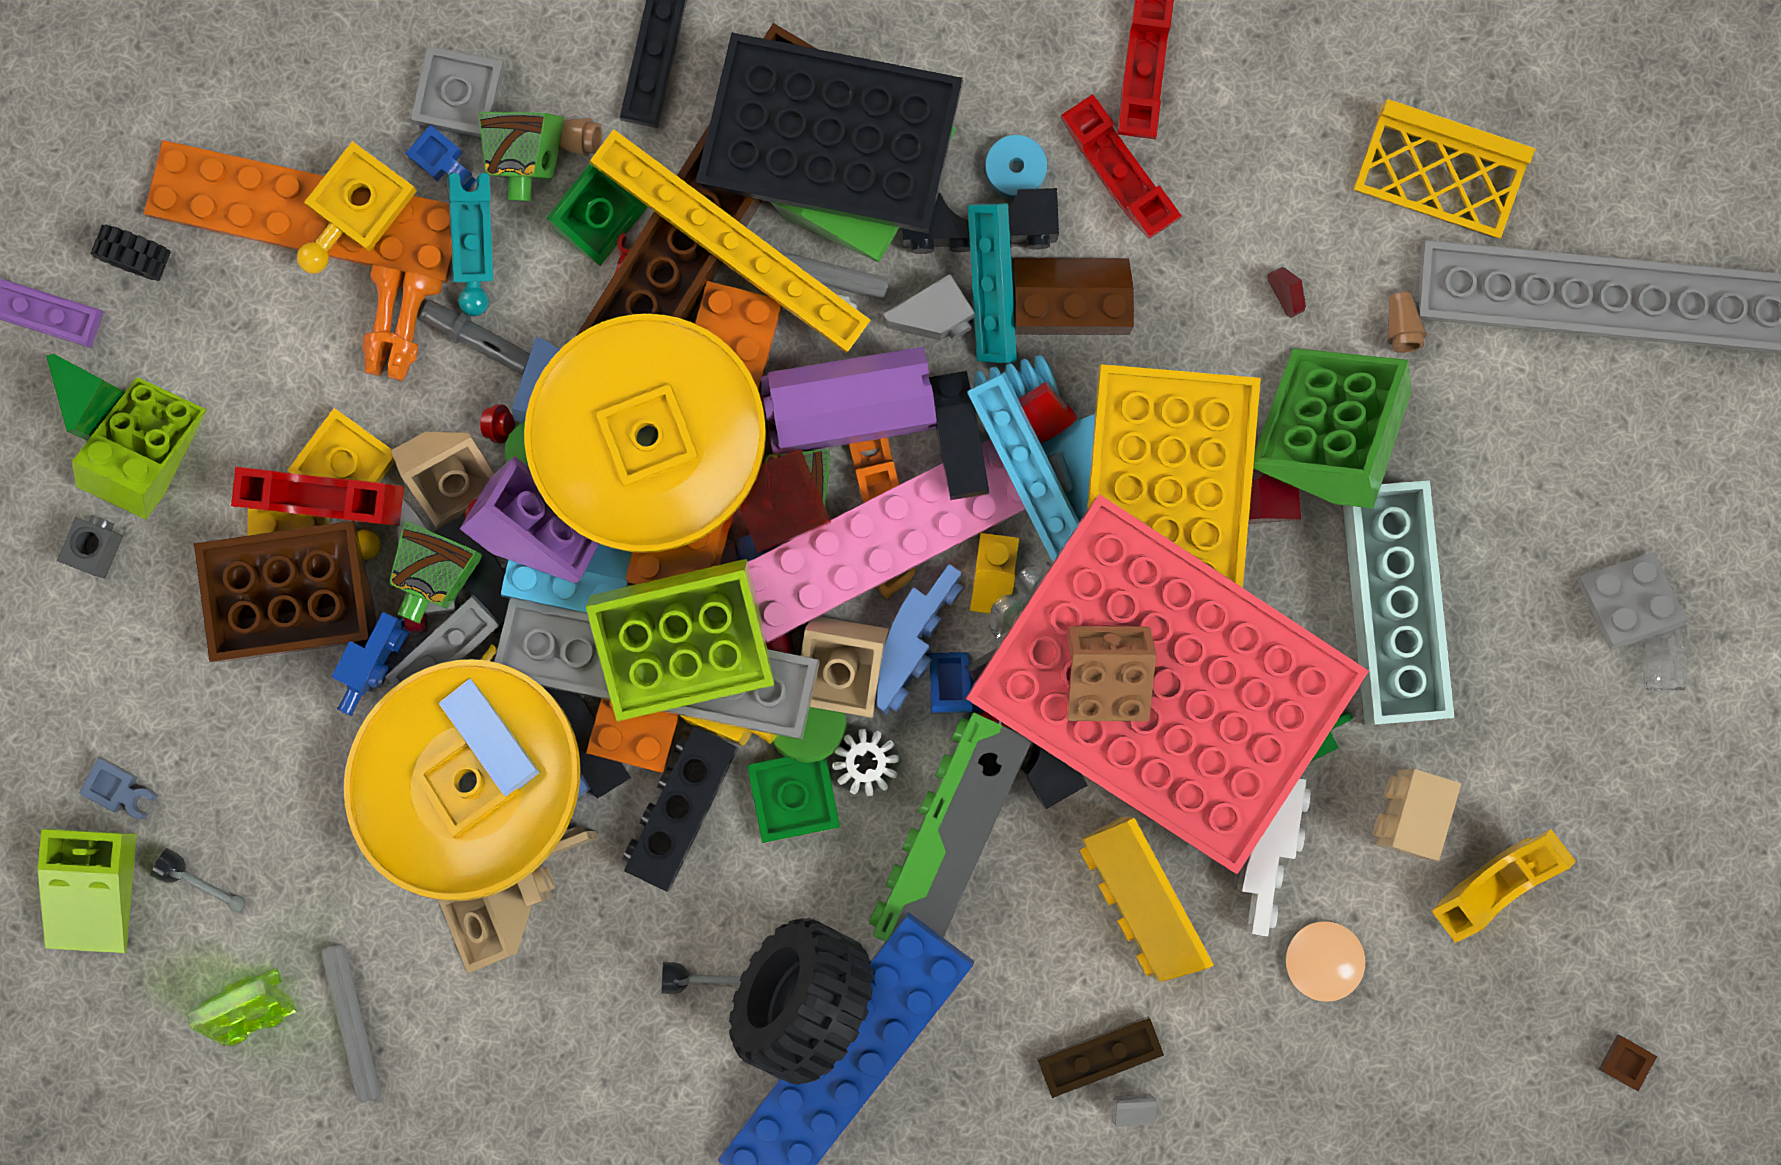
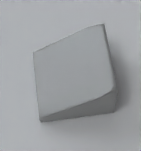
M1151 1094L1115 1096L1113 1098L1116 1127L1155 1123L1157 1100Z

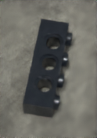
M695 726L691 733L683 732L674 751L680 754L673 769L668 766L666 767L657 785V788L663 791L656 805L651 802L648 804L639 824L645 826L639 840L631 839L622 857V860L628 862L624 872L666 892L671 890L739 747ZM695 759L701 760L707 769L705 778L697 783L691 782L685 774L687 764ZM677 795L683 796L689 803V811L681 819L674 818L668 810L669 801ZM658 831L667 833L672 842L670 850L663 855L656 853L651 847V838Z

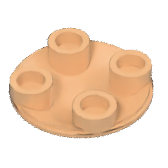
M1320 921L1302 927L1297 931L1287 949L1286 968L1292 984L1305 996L1317 1001H1336L1349 995L1359 985L1365 970V954L1360 941L1348 928L1338 923Z

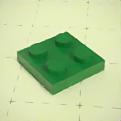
M784 757L747 765L762 843L840 827L827 758L821 761L803 763L790 757Z

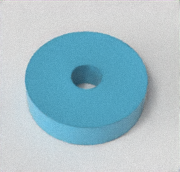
M1011 135L997 141L989 150L985 163V174L991 187L1000 195L1015 199L1018 189H1039L1047 172V159L1041 146L1031 138L1022 135ZM1013 161H1018L1023 165V170L1018 173L1012 172L1009 164Z

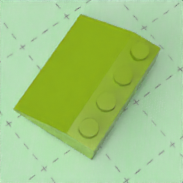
M747 559L597 593L589 597L586 611L616 721L774 685L760 611Z

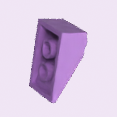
M515 456L489 479L460 528L465 534L494 555L575 584L580 581L599 545L570 528L554 513L537 489L529 467Z

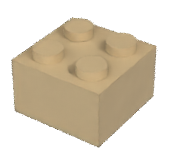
M1417 769L1397 770L1396 776L1390 775L1384 791V797L1389 799L1385 814L1379 813L1373 828V835L1378 837L1376 845L1418 859L1439 861L1462 783Z

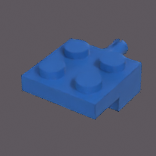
M383 612L366 645L349 641L331 676L346 684L348 688L337 710L353 716V712L362 695H365L366 692H372L375 687H382L386 680L385 676L391 669L390 666L385 665L391 652L399 653L409 634L408 631L404 630L403 619Z

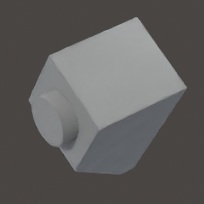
M949 274L883 314V322L889 329L940 341L947 336H950L951 340H955L972 328L969 323L974 320L975 313Z

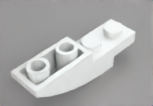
M1305 779L1298 780L1240 870L1236 890L1252 893L1246 931L1248 933L1268 936L1269 928H1275L1278 905L1273 904L1275 888H1281L1284 874L1283 865H1278L1279 857L1295 859L1296 851L1301 852L1304 846L1305 829L1300 828L1302 812L1308 811L1311 795L1310 789L1305 788Z

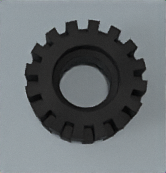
M102 224L90 254L116 268H121L124 271L150 280L160 281L171 251L152 240L145 239L143 236L135 235L118 227Z

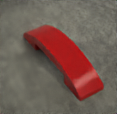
M1134 0L1121 90L1118 135L1156 140L1163 72L1174 0Z
M1093 94L1061 114L1063 123L1083 156L1119 207L1147 238H1152L1182 217L1161 186L1158 185L1156 187L1121 140L1114 130L1115 123Z

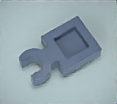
M98 758L79 791V794L112 812H118L122 804H124L127 813L136 819H146L148 816L147 813L141 811L137 806V802L142 796L151 801H156L158 795L153 790L133 788L138 777L104 758Z

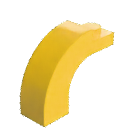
M1552 829L1532 839L1528 836L1495 856L1459 883L1431 911L1453 941L1457 943L1485 929L1492 919L1509 903L1536 885L1570 869L1576 860Z

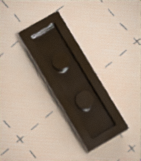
M1147 1016L1037 1058L1050 1095L1054 1098L1162 1057L1164 1053L1151 1019Z

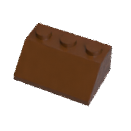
M1013 258L1015 335H1130L1134 327V287L1129 258Z

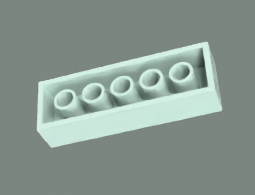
M1430 480L1381 484L1373 509L1343 505L1358 663L1369 670L1361 683L1365 726L1454 718Z

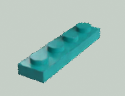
M1008 203L968 205L977 361L1014 362L1017 361Z

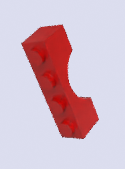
M235 467L231 506L400 526L404 486Z

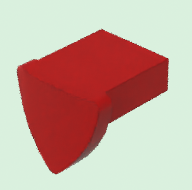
M1046 382L1018 399L1040 443L1058 435L1077 420L1076 413L1068 404L1061 400Z

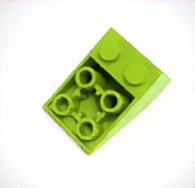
M137 377L72 460L76 487L147 520L164 497L207 409Z
M41 829L37 871L45 949L127 953L137 833Z

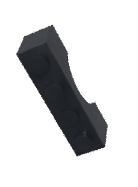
M1057 188L1018 189L1013 203L1008 208L1010 248H1012L1011 244H1027V248L1032 250L1049 248L1050 243H1056L1059 236ZM939 192L930 233L902 228L903 248H911V253L914 254L934 252V247H950V251L956 253L969 252V222L956 215L946 205Z
M997 648L965 666L974 684ZM1035 743L1029 758L1021 767L1039 802L1046 809L1088 786L1080 772Z

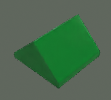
M589 164L546 219L554 232L597 265L601 266L617 246L619 236L629 231L648 206Z
M54 353L46 355L66 431L88 441L125 391Z

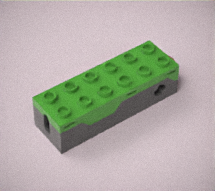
M986 711L980 714L973 712L968 720L962 717L957 724L951 738L952 741L957 743L952 757L947 754L943 756L935 773V777L941 779L935 793L927 791L918 813L925 815L919 830L911 827L902 846V850L908 852L902 866L894 864L885 884V887L892 890L886 903L878 900L870 917L869 924L874 926L873 936L880 940L886 941L908 912L943 938L1031 744L1029 739ZM983 754L994 756L993 764L998 766L996 773L991 777L983 775V766L978 764L979 758Z

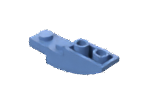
M950 564L945 568L927 595H924L914 587L912 588L892 624L884 647L877 686V707L885 716H887L891 708L896 712L900 709L910 693L905 688L915 676L920 679L927 671L932 662V659L928 657L931 650L930 646L924 643L921 638L923 636L927 638L932 636L942 620L938 616L946 603L952 606L964 589V586L960 584L963 580L962 572Z

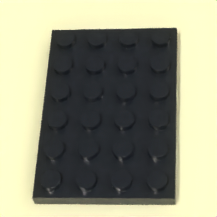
M731 32L696 184L701 188L930 233L963 86V78Z

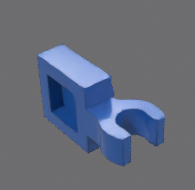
M432 125L424 131L405 153L410 160L437 182L444 174L457 173L460 176L461 187L467 192L477 182L472 177V173L456 161L463 154L462 151Z

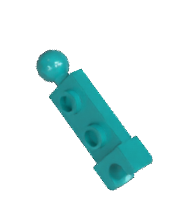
M486 172L479 174L476 179L477 185L475 190L467 192L461 187L459 174L448 173L453 282H465V289L462 290L458 299L459 307L463 313L472 317L481 316L489 307V297L486 291L481 288V282L493 281L489 202L491 200L489 173Z

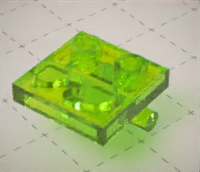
M274 968L255 978L247 976L226 986L225 992L202 1002V1007L186 1015L190 1028L223 1046H233L245 1041L248 1038V1034L258 1029H268L280 1025L284 1022L286 1016L297 1011L291 997L274 987L282 982L280 972L277 968Z

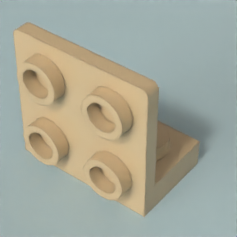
M583 826L566 830L549 857L597 839L596 831H585ZM540 865L526 878L518 882L526 907L553 898L550 890L555 889V882L548 866L542 868Z

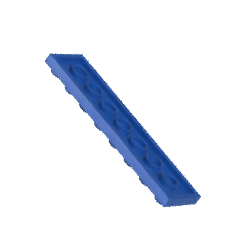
M908 912L871 960L870 965L873 969L874 980L870 982L873 993L872 999L868 1000L867 1004L869 1011L865 1021H862L858 1029L860 1033L855 1042L850 1043L847 1048L848 1053L842 1061H836L833 1070L826 1075H821L820 1079L813 1082L796 1085L779 1078L721 1153L718 1161L723 1165H817L973 967L974 960Z

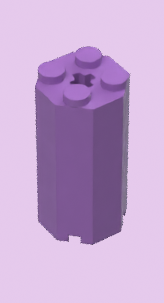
M924 347L767 372L768 376L760 377L773 454L803 452L936 429L937 420L932 385H930L929 368Z

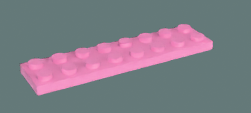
M991 439L981 444L989 494L950 500L942 463L749 561L748 566L757 597L766 644L1026 510Z

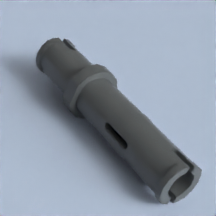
M429 300L421 312L420 320L449 335L450 341L456 344L462 342L486 355L488 358L521 375L524 374L530 353L472 322L471 316L466 313L459 315L433 300ZM488 342L497 346L501 350L498 351L488 345Z

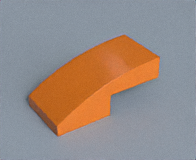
M888 438L849 444L863 504L899 486ZM880 448L874 456L868 457L860 453Z

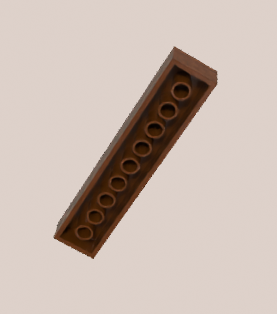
M775 23L771 25L763 38L817 49ZM708 125L677 176L747 227L763 200L701 188L696 184L709 129ZM653 212L577 335L601 322L633 314L667 315L688 321L703 297L707 281L712 282L724 263L663 217Z

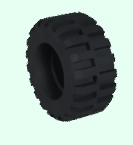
M795 919L789 921L788 924H782L776 928L775 934L767 936L762 942L760 950L758 952L755 951L749 961L751 963L747 970L743 971L739 980L741 982L739 989L735 991L732 1000L734 1007L729 1016V1022L732 1026L729 1034L736 1053L745 1063L788 1083L799 1085L820 1079L821 1075L828 1074L834 1069L835 1062L842 1061L848 1053L847 1048L851 1042H855L860 1033L858 1031L860 1024L867 1017L869 1011L867 1004L868 1000L872 999L873 993L870 982L874 980L869 956L859 942L815 919Z

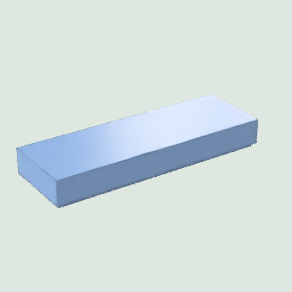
M472 679L467 680L439 703L504 796H508L517 788H522L540 773Z

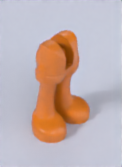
M373 265L370 278L377 286L378 300L372 333H365L363 337L362 350L364 352L365 373L380 376L383 372L387 352L391 350L388 362L389 379L403 381L411 364L416 361L419 350L418 344L413 343L418 310L425 297L437 295L441 292L443 281L406 271L404 273L394 268ZM403 286L401 310L396 330L392 333L391 323L394 303L398 290Z

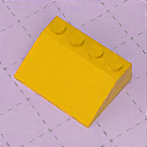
M1120 817L1081 838L1084 847L1079 849V853L1089 871L1096 868L1101 876L1103 883L1097 886L1107 905L1111 906L1115 903L1122 915V918L1117 920V924L1128 942L1133 939L1136 941L1141 951L1136 956V959L1146 977L1154 975L1156 980L1163 982L1214 966L1134 817Z

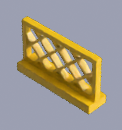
M1390 99L1384 101L1381 104L1377 116L1378 119L1353 190L1496 239H1501L1526 167L1531 163L1536 148ZM1384 127L1399 132L1405 144V147L1387 156L1380 143ZM1408 135L1418 138L1419 140L1411 143ZM1427 141L1436 145L1442 159L1423 168L1413 147ZM1445 148H1448V149H1451V150H1454V151H1457V152H1455V153H1453V154H1451V155L1448 156V154H1447ZM1377 150L1381 159L1372 163ZM1408 151L1417 171L1398 180L1389 159ZM1463 153L1472 156L1478 172L1459 180L1450 159ZM1481 160L1493 164L1485 168ZM1383 163L1392 184L1380 190L1364 185L1369 169ZM1444 163L1454 184L1435 193L1425 172ZM1498 166L1514 170L1510 186L1496 192L1487 171ZM1419 175L1429 196L1415 202L1406 198L1400 184ZM1481 175L1490 196L1471 205L1462 184ZM1395 187L1399 196L1386 191ZM1456 187L1465 209L1454 214L1444 212L1437 196ZM1507 193L1502 205L1499 196ZM1431 200L1435 208L1424 205L1423 203ZM1493 200L1499 213L1495 228L1480 224L1474 208ZM1468 212L1471 220L1459 216Z

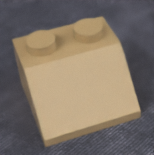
M820 616L809 621L804 631L801 656L818 659L820 662L810 707L873 718L877 701L878 679L889 628Z

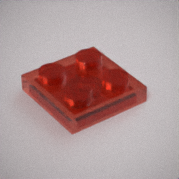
M801 449L762 464L756 481L739 507L757 553L831 524Z

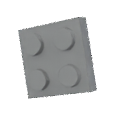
M427 46L410 120L416 125L426 127L432 125L435 129L481 138L479 112H495L505 69L503 61Z
M1654 552L1582 575L1578 580L1581 591L1610 651L1683 627L1688 621Z

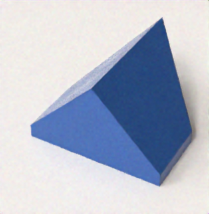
M969 652L930 653L929 658L932 659L930 664L931 714L985 712L965 698L974 685L965 669V666L970 664Z

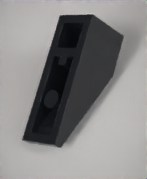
M967 371L929 377L937 420L936 433L950 500L989 494L975 407L967 393L971 389Z

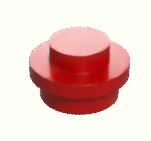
M496 404L492 408H486L480 419L482 435L493 443L502 444L506 442L509 434L515 427V421L509 408L503 404Z

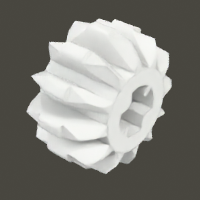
M860 729L859 738L861 743L857 745L853 738L847 734L844 736V740L851 747V750L848 752L841 747H837L834 751L837 755L846 757V762H835L832 764V768L834 770L847 768L848 773L838 779L839 784L846 783L851 777L856 779L850 789L852 794L858 792L860 782H866V795L872 796L873 788L871 782L874 780L885 791L888 786L880 777L882 773L891 778L897 777L898 773L896 771L885 768L886 763L899 762L898 755L888 757L884 755V752L890 750L894 743L890 740L879 748L877 743L882 734L879 731L873 734L872 742L869 743L866 742L865 729ZM866 751H869L876 756L872 760H877L878 764L875 770L868 769L865 774H862L856 769L859 767V764L854 765L855 757L857 755L864 756Z

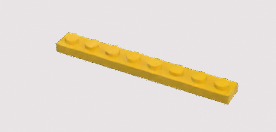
M612 130L591 158L590 164L843 352L847 353L871 321L616 130Z

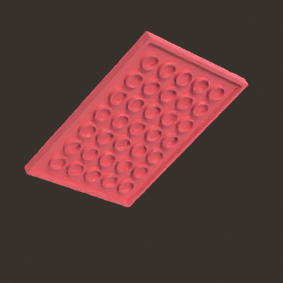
M1097 494L965 698L1221 865L1238 874L1369 670L1102 495ZM1069 626H1139L1151 628L1156 651V662L1148 721H1070L1068 719L1067 712L1072 665L1068 644Z

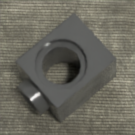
M91 515L89 522L75 517L57 561L105 579L124 535L112 531L114 523ZM96 535L99 539V546L94 553L88 554L86 543L90 537Z

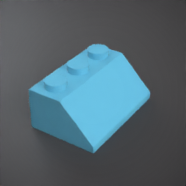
M599 544L583 576L576 584L508 560L501 597L587 613L586 604L590 595L626 587L628 579L625 577L632 552L613 549Z

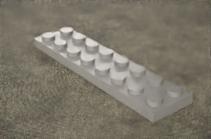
M510 598L494 662L524 673L542 687L611 701L588 614ZM768 650L774 678L773 686L662 712L803 740L820 662L818 659Z

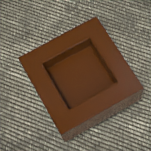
M1617 1035L1599 1070L1639 1092L1657 1056L1625 1037Z

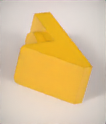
M980 533L970 611L1009 616L1016 576L1015 566L1019 538Z

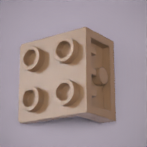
M1069 626L1068 644L1072 665L1067 712L1068 719L1070 721H1148L1156 662V651L1151 628L1139 626Z

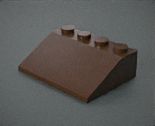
M355 521L194 543L209 662H230L348 645L349 641L368 642L376 626V616Z

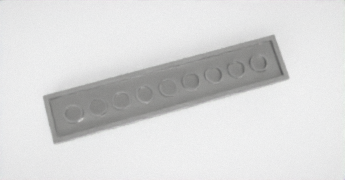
M1425 240L1422 243L1417 311L1421 320L1781 354L1780 273Z

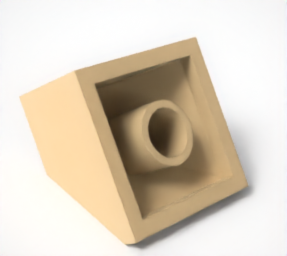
M424 432L391 450L400 476L437 529L464 514L468 504L480 496L489 479L495 474L469 433Z
M518 883L501 892L479 899L467 901L438 900L467 974L518 952L532 907H526Z

